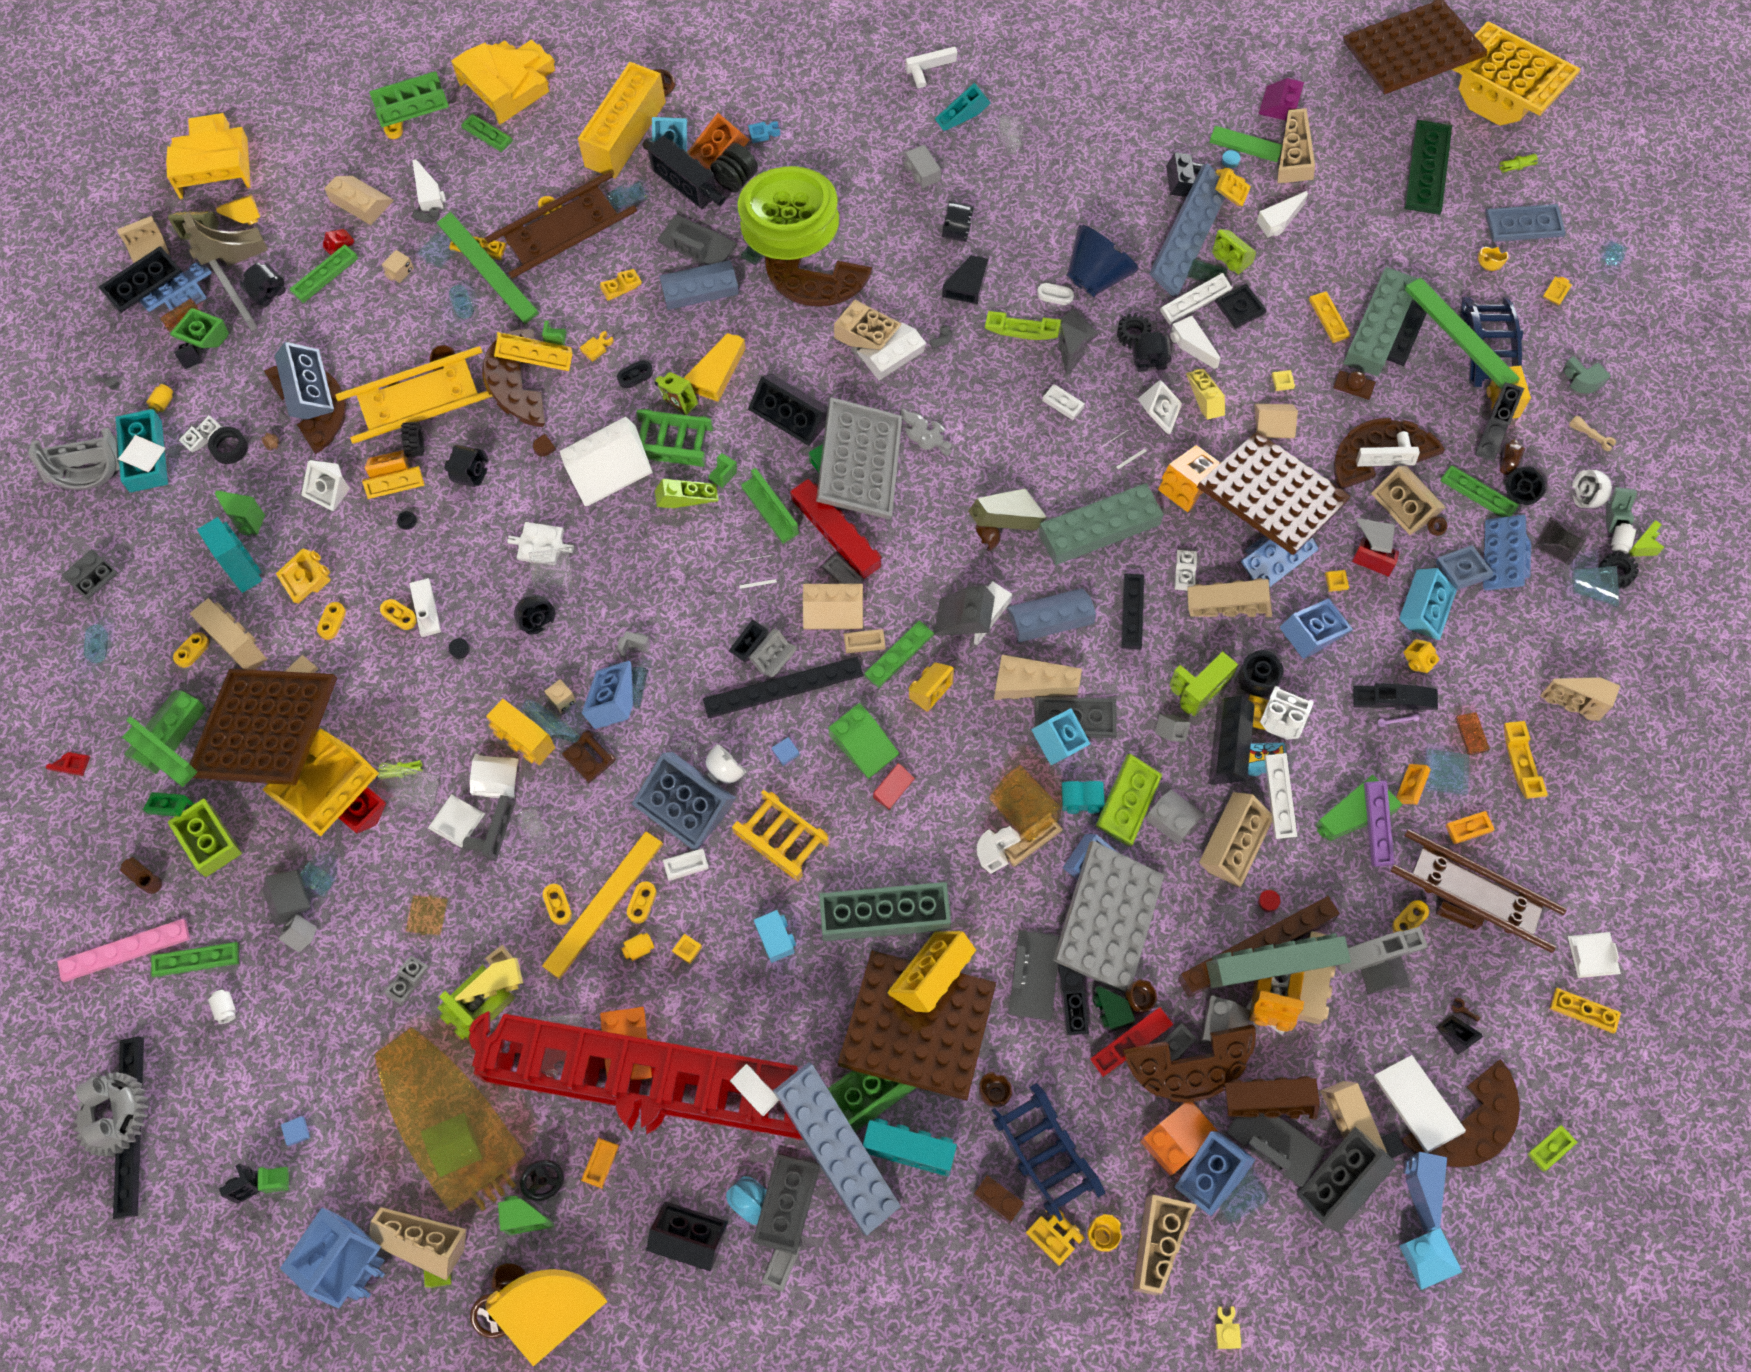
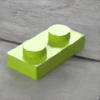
M1559 1125L1529 1151L1527 1155L1545 1172L1578 1142L1562 1125Z

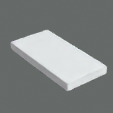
M1412 1055L1374 1075V1079L1426 1153L1465 1133V1128Z

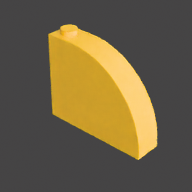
M547 1269L521 1276L504 1287L500 1292L495 1291L488 1297L485 1306L490 1316L534 1367L606 1304L607 1299L602 1291L585 1277L566 1270Z

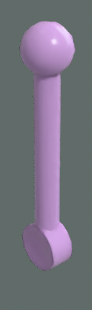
M1415 713L1409 717L1391 720L1379 719L1377 724L1380 727H1384L1386 724L1410 720L1418 721L1420 716Z

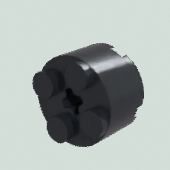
M949 201L942 237L967 242L974 206Z
M264 262L265 264L263 265L256 263L243 274L245 278L243 282L240 280V287L256 304L266 307L271 303L273 297L276 295L281 296L285 293L284 279L267 262Z
M1150 332L1142 334L1141 339L1137 341L1134 338L1131 342L1134 365L1137 367L1138 372L1147 371L1152 367H1156L1157 370H1164L1172 360L1168 335L1164 337L1161 332Z
M454 445L449 460L445 462L444 469L448 472L449 479L453 483L470 487L479 486L482 484L487 473V468H484L485 462H488V457L484 450Z
M1258 650L1248 655L1239 671L1238 678L1241 688L1253 696H1269L1273 692L1274 687L1278 686L1284 672L1283 665L1277 659L1278 657L1267 650Z

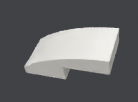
M208 415L196 429L191 426L179 441L193 453L208 443L209 437L214 431L223 427Z
M1177 550L1174 590L1187 591V587L1195 585L1197 551Z
M747 1064L730 1080L762 1116L779 1101L769 1086Z

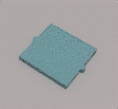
M437 232L417 254L426 259L427 263L430 262L441 268L456 250L449 249L451 240Z

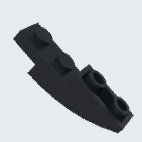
M1507 382L1504 383L1481 435V440L1475 452L1476 456L1491 461L1495 460L1508 425L1512 421L1524 391L1523 387Z
M1375 683V686H1353V708L1438 710V689L1388 683Z
M1058 963L1067 1035L1089 1034L1082 974Z

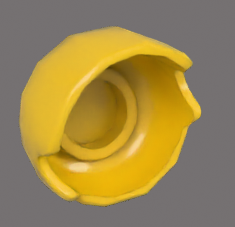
M1483 247L1477 254L1478 263L1487 271L1499 270L1509 258L1507 252L1500 253L1499 247L1493 249Z
M1107 1214L1094 1218L1087 1230L1091 1246L1100 1252H1109L1117 1248L1122 1239L1120 1221L1113 1215Z

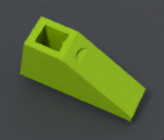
M662 479L654 490L656 506L662 508H678L719 501L717 486L711 483Z

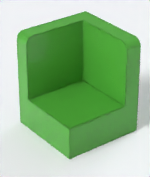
M545 320L542 333L544 342L565 346L566 329L551 328L549 321Z
M721 453L717 457V467L709 474L708 479L724 488L737 473V462Z
M288 1167L274 1169L258 1168V1191L266 1194L289 1191Z

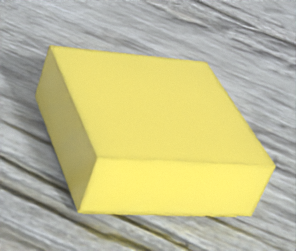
M1291 370L1272 372L1271 376L1275 391L1294 389L1295 384Z

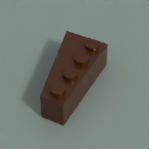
M1301 1076L1297 1079L1288 1080L1285 1077H1279L1273 1081L1254 1079L1251 1082L1232 1080L1229 1083H1225L1228 1117L1256 1118L1259 1116V1113H1263L1268 1118H1277L1282 1114L1289 1115L1290 1119H1299L1300 1115H1309V1119L1318 1118L1320 1101L1316 1078Z

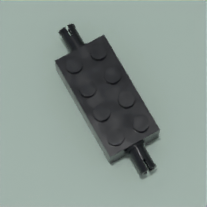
M665 136L660 137L656 142L650 138L644 140L642 146L648 150L651 168L654 173L700 209H703L711 201L716 203L717 206L724 204L726 198L716 190L714 174L710 169L703 167L697 159L690 157L684 149L681 150L671 139L668 140Z

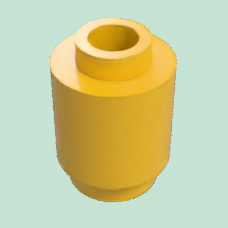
M159 384L158 387L154 388L146 401L148 408L154 409L156 413H159V411L164 412L173 398V390L164 384Z
M641 933L623 942L624 947L621 948L626 960L630 958L631 961H634L650 953V950L654 949V945L648 933L643 935Z

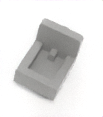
M628 631L625 632L624 637H621L618 642L620 654L624 657L629 647L648 652L651 646L646 635L642 633L634 634Z

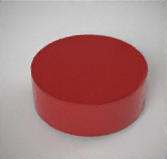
M1273 890L1263 891L1258 898L1260 908L1266 912L1275 911L1281 903L1280 896Z

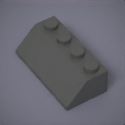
M1354 1127L1297 1195L1323 1225L1338 1233L1396 1167L1397 1163L1357 1127Z

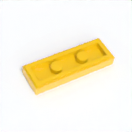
M1327 291L1310 296L1309 301L1332 343L1350 338L1351 334Z
M419 466L362 479L368 499L425 486Z

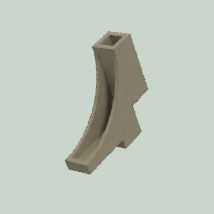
M189 212L182 215L185 221L182 225L187 234L191 233L189 235L191 239L189 243L192 247L189 249L193 259H198L201 265L219 258L221 262L225 261L227 267L268 250L257 227L242 231H219L200 224Z

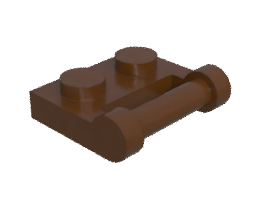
M589 730L584 732L580 739L562 753V756L588 783H591L616 761V757L612 753L609 754L594 739V735ZM586 743L601 756L603 761L600 764L583 747Z

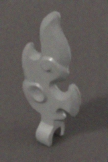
M905 409L901 410L902 419L912 426L911 429H905L907 436L911 440L918 443L924 450L938 447L945 456H949L952 453L950 449L952 445L948 441L943 440L944 435H940L941 432L945 431L940 423L931 421L933 428L928 430V422L920 414L908 412Z

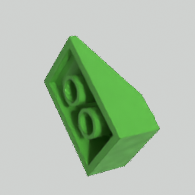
M860 703L828 727L830 738L868 779L900 754L874 718Z

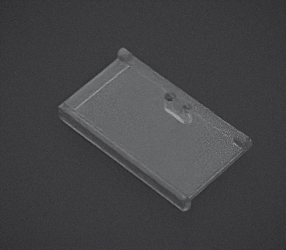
M385 762L379 765L380 771L374 793L381 799L428 812L435 811L434 805L441 776Z

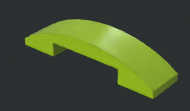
M988 311L985 329L994 333L1028 340L1057 338L1061 326L1060 319L1043 317L1042 322L1007 318L1006 313Z

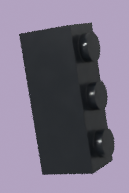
M665 1201L650 1228L646 1251L711 1272L717 1259L728 1221Z

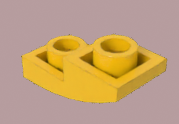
M635 269L617 273V278L601 282L600 289L608 301L634 290L642 284V281Z

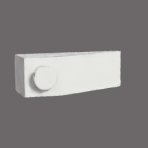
M412 160L418 202L422 212H429L430 208L444 209L443 202H446L444 191L440 192L439 186L417 160Z
M1307 191L1259 212L1257 223L1268 238L1273 235L1278 236L1285 230L1305 205L1308 196Z
M1193 316L1172 325L1170 338L1173 343H1177L1179 348L1210 367L1218 368L1220 356Z
M993 581L989 586H986L995 596L990 628L1008 607L1012 599V593ZM976 633L974 644L978 645L987 633Z

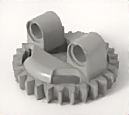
M107 1073V1076L93 1077L76 1087V1096L81 1101L77 1105L81 1108L74 1113L77 1115V1119L73 1121V1123H77L74 1132H79L76 1140H82L80 1146L85 1147V1151L91 1152L92 1155L115 1156L116 1153H122L123 1148H130L129 1142H136L134 1136L141 1134L139 1131L140 1126H145L142 1123L143 1118L148 1117L144 1114V1111L149 1108L144 1105V1102L148 1100L147 1097L143 1096L146 1090L141 1088L142 1084L137 1082L136 1078L123 1073ZM116 1086H121L123 1089L119 1090ZM110 1098L113 1119L101 1118L95 1122L94 1110L96 1105ZM128 1114L134 1115L125 1129L127 1132L125 1134L120 1133V1127Z

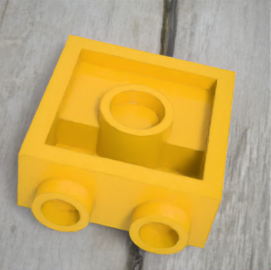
M303 548L276 573L293 602L297 604L304 600L312 591L318 593L331 581L328 576L330 574L329 569L320 564L319 560L321 557L313 550L309 551Z

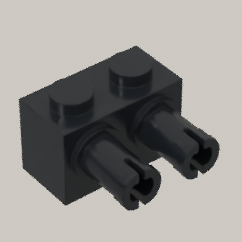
M1175 152L1166 165L1170 195L1187 196L1196 179L1194 174H1198L1202 165H1204L1202 163H1194L1191 154Z

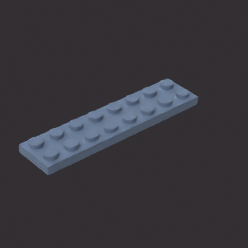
M1208 163L1202 165L1149 273L1173 297L1179 295L1225 199V196L1215 190L1220 177Z
M808 1062L773 1090L861 1232L867 1236L901 1206L813 1064Z

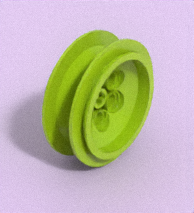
M778 167L755 176L744 186L738 198V213L741 219L740 227L744 240L756 252L774 259H799L819 252L833 240L839 228L836 190L824 175L804 167Z

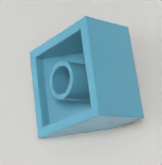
M1071 708L1031 729L1050 765L1091 744Z

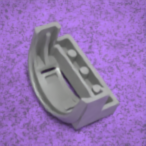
M110 428L101 430L103 438L44 449L38 440L31 441L28 455L44 483L51 482L54 485L71 490H88L103 485L112 477L115 471L120 470L117 435L113 436ZM89 463L97 464L89 468H70L72 466L80 467ZM64 470H66L65 478H63Z

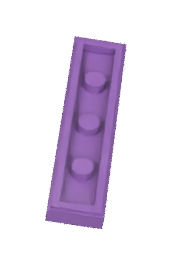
M1387 781L1364 782L1371 865L1373 867L1393 865L1394 853Z

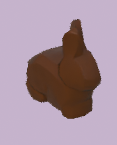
M1516 439L1506 443L1501 452L1500 472L1505 475H1509L1519 467L1526 449Z

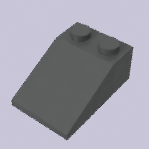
M986 586L966 587L941 598L934 635L989 633L995 596Z

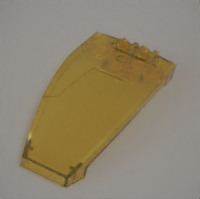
M413 1027L375 1053L381 1086L396 1127L415 1162L450 1212L456 1210L470 1198H473L478 1207L484 1211L486 1209L485 1203L477 1193L484 1189L491 1201H497L498 1199L489 1187V1184L493 1185L501 1197L505 1195L504 1189L496 1180L501 1175L504 1176L509 1186L512 1188L516 1186V1183L507 1171L526 1157V1152L484 1095L447 1055Z

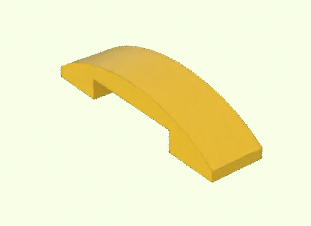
M1525 721L1504 723L1506 747L1514 777L1522 794L1526 799L1547 797L1548 793L1543 777L1538 776L1528 744L1530 736Z

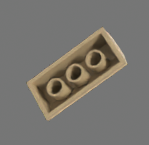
M1233 792L1199 863L1210 874L1241 888L1272 823V814L1253 794Z

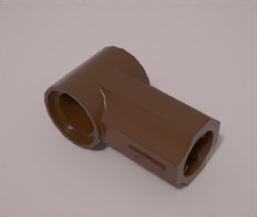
M134 857L126 859L121 864L120 871L146 893L154 894L161 889L162 880Z

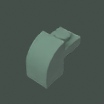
M1575 357L1570 358L1562 369L1565 375L1573 380L1570 387L1580 393H1593L1605 386L1611 377L1599 362L1586 369Z
M1615 487L1611 501H1608L1606 506V528L1609 533H1614L1615 527L1620 526L1621 523L1633 524L1634 516L1631 509L1637 495L1635 489Z

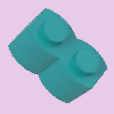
M1062 782V811H1067L1068 814H1077L1082 810L1088 811L1090 814L1100 813L1105 805L1103 782Z

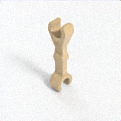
M1575 416L1569 423L1570 427L1586 433L1588 437L1601 443L1605 451L1612 449L1607 442L1613 446L1616 444L1614 438H1605L1597 433L1595 429L1588 427L1580 416Z

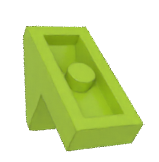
M1656 520L1629 551L1630 557L1658 556L1664 549L1663 545L1655 541L1660 534L1657 530L1661 527V523Z

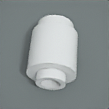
M1621 523L1620 526L1615 527L1611 542L1613 552L1617 551L1619 553L1622 551L1624 554H1627L1632 549L1636 530L1633 529L1632 525Z
M218 990L212 993L208 1002L214 1019L219 1024H225L236 1018V1009L230 992Z

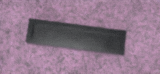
M1414 299L1411 301L1386 359L1403 367L1427 314Z
M1124 573L1121 648L1141 650L1144 600V575Z

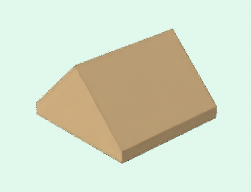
M1255 404L1256 432L1263 434L1266 438H1295L1298 410L1293 404Z

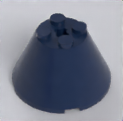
M1080 224L1077 228L1066 276L1073 281L1072 283L1080 289L1083 287L1094 298L1102 291L1135 274L1139 267L1124 251L1121 253L1113 248L1115 244L1094 229Z

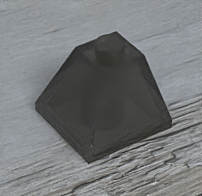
M1550 517L1533 547L1570 565L1583 546L1587 535Z

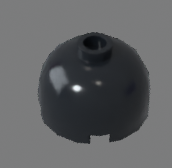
M1526 465L1515 469L1509 474L1505 487L1512 501L1531 505L1544 496L1548 488V480L1541 469Z
M537 594L523 597L518 601L514 610V618L517 625L529 635L538 634L546 628H542V626L549 622L553 623L556 614L553 605L545 597Z

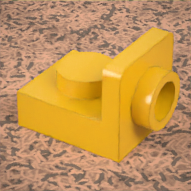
M1555 276L1543 298L1559 306L1572 284L1564 277L1560 276L1558 278Z

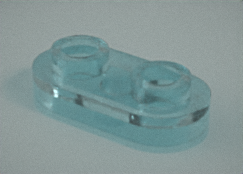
M462 285L453 286L449 291V296L455 313L459 318L467 319L474 313L467 289Z
M94 624L85 632L84 656L91 663H100L107 655L108 632L102 625Z

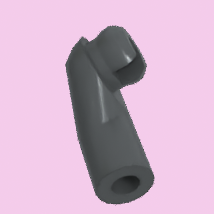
M430 208L429 213L426 214L417 209L412 213L413 218L423 223L436 221L440 216L437 208Z
M943 325L940 328L941 333L939 337L929 341L932 349L949 343L952 336L950 326Z

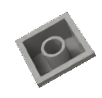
M1171 789L1151 809L1146 821L1180 846L1204 816V813Z
M1211 996L1207 1001L1199 1043L1211 1046V1032L1248 1025L1250 1011L1233 1001Z

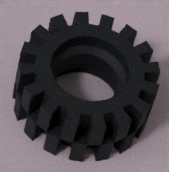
M1134 313L1133 317L1131 314H1128L1127 317L1124 316L1119 321L1117 329L1118 341L1120 343L1123 341L1122 345L1125 347L1127 344L1128 348L1131 349V342L1134 338L1137 341L1141 339L1142 334L1151 332V323H1148L1147 318L1143 319V315L1137 317V313ZM1135 327L1140 329L1141 334L1131 335L1127 330Z
M420 422L402 423L401 442L406 457L423 456L424 434Z
M1617 551L1612 554L1609 553L1598 566V575L1601 574L1600 580H1605L1603 584L1607 585L1609 583V588L1612 589L1614 586H1616V589L1621 587L1624 589L1635 580L1639 569H1636L1638 563H1633L1635 561L1634 557L1632 559L1628 558L1630 554L1627 553L1624 556V552L1620 551L1617 554ZM1618 565L1622 567L1625 575L1619 576L1615 574L1611 566Z

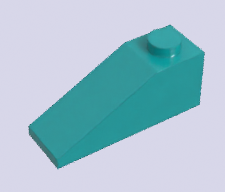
M973 83L934 119L942 130L946 131L979 115L991 102L983 91Z

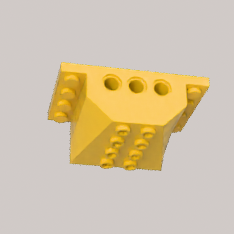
M1489 21L1474 35L1487 49V56L1451 69L1462 75L1458 89L1469 110L1499 126L1520 121L1528 111L1541 116L1577 77L1581 68Z

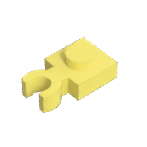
M1234 1306L1229 1308V1316L1222 1314V1307L1217 1308V1316L1222 1323L1215 1324L1217 1349H1241L1239 1324L1232 1323V1319L1235 1317Z

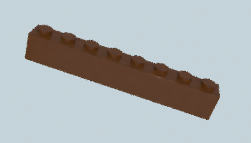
M1327 896L1219 954L1231 952V956H1233V952L1251 948L1254 952L1255 948L1273 945L1275 949L1277 944L1297 941L1307 936L1311 931L1314 932L1335 921L1340 913L1330 897ZM1212 958L1181 973L1178 981L1188 998L1211 987L1206 962L1212 961Z

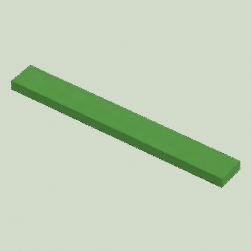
M451 212L436 222L524 325L539 314L536 308Z
M1422 278L1406 285L1405 291L1500 389H1502L1505 382L1513 385L1519 382L1520 378Z

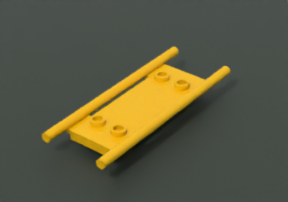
M478 346L335 394L338 401L357 395L369 431L351 436L352 444L402 428V423L420 422L493 397L489 395L488 391L477 393L465 360L466 358L483 353L481 347ZM444 366L443 369L379 390L380 387Z

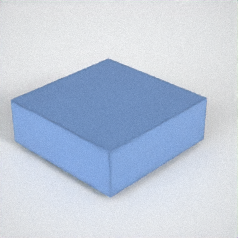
M789 737L771 748L783 766L800 755Z
M303 1116L281 1124L286 1146H292L310 1138Z

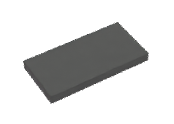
M1035 696L1034 728L1071 708L1087 738L1116 739V699Z
M777 1153L752 1241L753 1244L797 1255L820 1169L819 1164Z

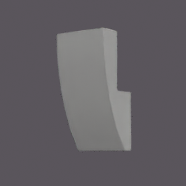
M410 956L397 971L398 976L385 990V996L403 1006L424 977L428 965Z

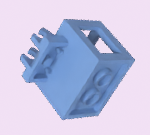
M322 1207L280 1269L307 1295L340 1308L347 1297L358 1301L360 1297L364 1298L365 1296L369 1298L371 1296V1293L364 1286L371 1275L375 1277L379 1275L383 1278L385 1273L380 1267L385 1260L377 1255L381 1246L354 1222Z

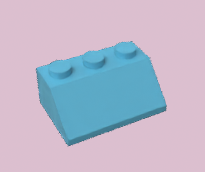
M1438 568L1416 570L1399 620L1409 630L1440 640L1457 590Z

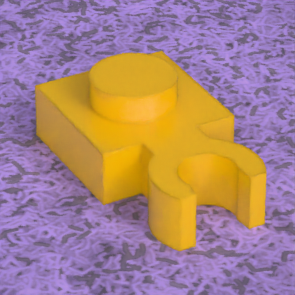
M603 331L599 339L592 337L579 347L580 351L593 362L606 352L605 346L613 344V337L605 340L604 338L608 335L606 331Z

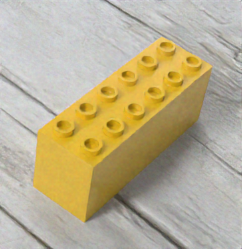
M632 62L628 63L578 137L580 151L586 168L601 174L610 171L613 178L616 179L651 126L652 117H657L666 103L661 73Z

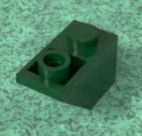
M1100 986L1095 987L1092 1000L1096 1008L1099 1007L1102 1015L1099 1016L1102 1027L1107 1028L1108 1033L1132 1026L1135 1019L1128 1000Z

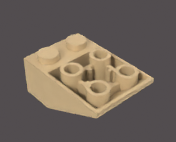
M854 300L834 323V338L848 346L881 350L900 328L901 323Z
M1601 677L1553 679L1541 693L1540 697L1545 698L1548 703L1559 704L1565 707L1569 712H1578L1588 720L1599 721L1613 707L1620 685Z

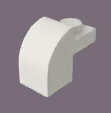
M1011 826L999 830L996 834L990 829L987 830L980 837L977 844V855L981 866L991 874L1008 865L1004 850L1021 841L1019 833Z

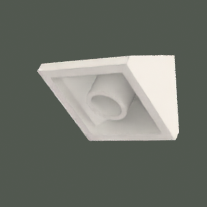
M1158 381L1141 395L1138 400L1157 424L1167 434H1171L1182 403L1162 381Z
M310 460L307 463L302 496L334 511L350 487L342 477L338 464Z

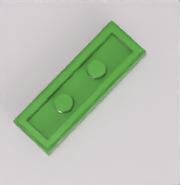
M473 113L461 124L464 130L501 153L513 142L510 136Z

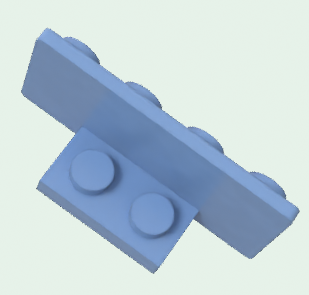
M196 262L189 266V270L180 273L139 302L148 312L165 303L176 318L207 298L197 282L212 272L204 264L201 265Z
M1525 515L1487 519L1485 521L1484 561L1493 571V576L1483 581L1484 590L1522 587L1525 585V578L1531 576V541L1526 534Z
M1264 535L1245 549L1248 555L1241 560V563L1252 581L1257 578L1268 579L1269 587H1271L1318 551V546L1314 539L1311 538L1293 556Z

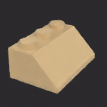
M336 176L324 188L330 202L370 225L394 201L354 176Z
M1398 466L1371 493L1409 535H1412L1428 524L1431 518L1439 515L1446 508L1407 466Z
M803 584V629H863V584Z

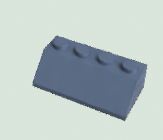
M730 260L659 275L667 310L739 294L734 268Z
M284 342L274 356L288 415L295 418L310 419L333 412L334 407L319 349Z
M1083 588L1007 607L1018 643L1094 624L1096 618L1091 597Z

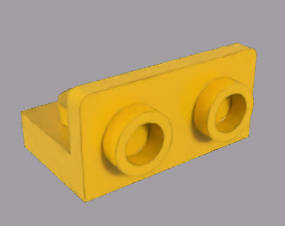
M1230 168L1216 169L1215 173L1220 178L1215 190L1235 205L1243 206L1251 186L1245 182L1244 178L1235 175L1234 171Z

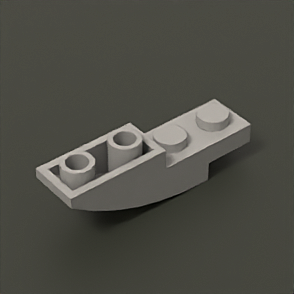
M1416 927L1350 947L1348 951L1351 963L1338 966L1341 974L1344 975L1381 964L1390 959L1427 949L1428 946L1421 928Z

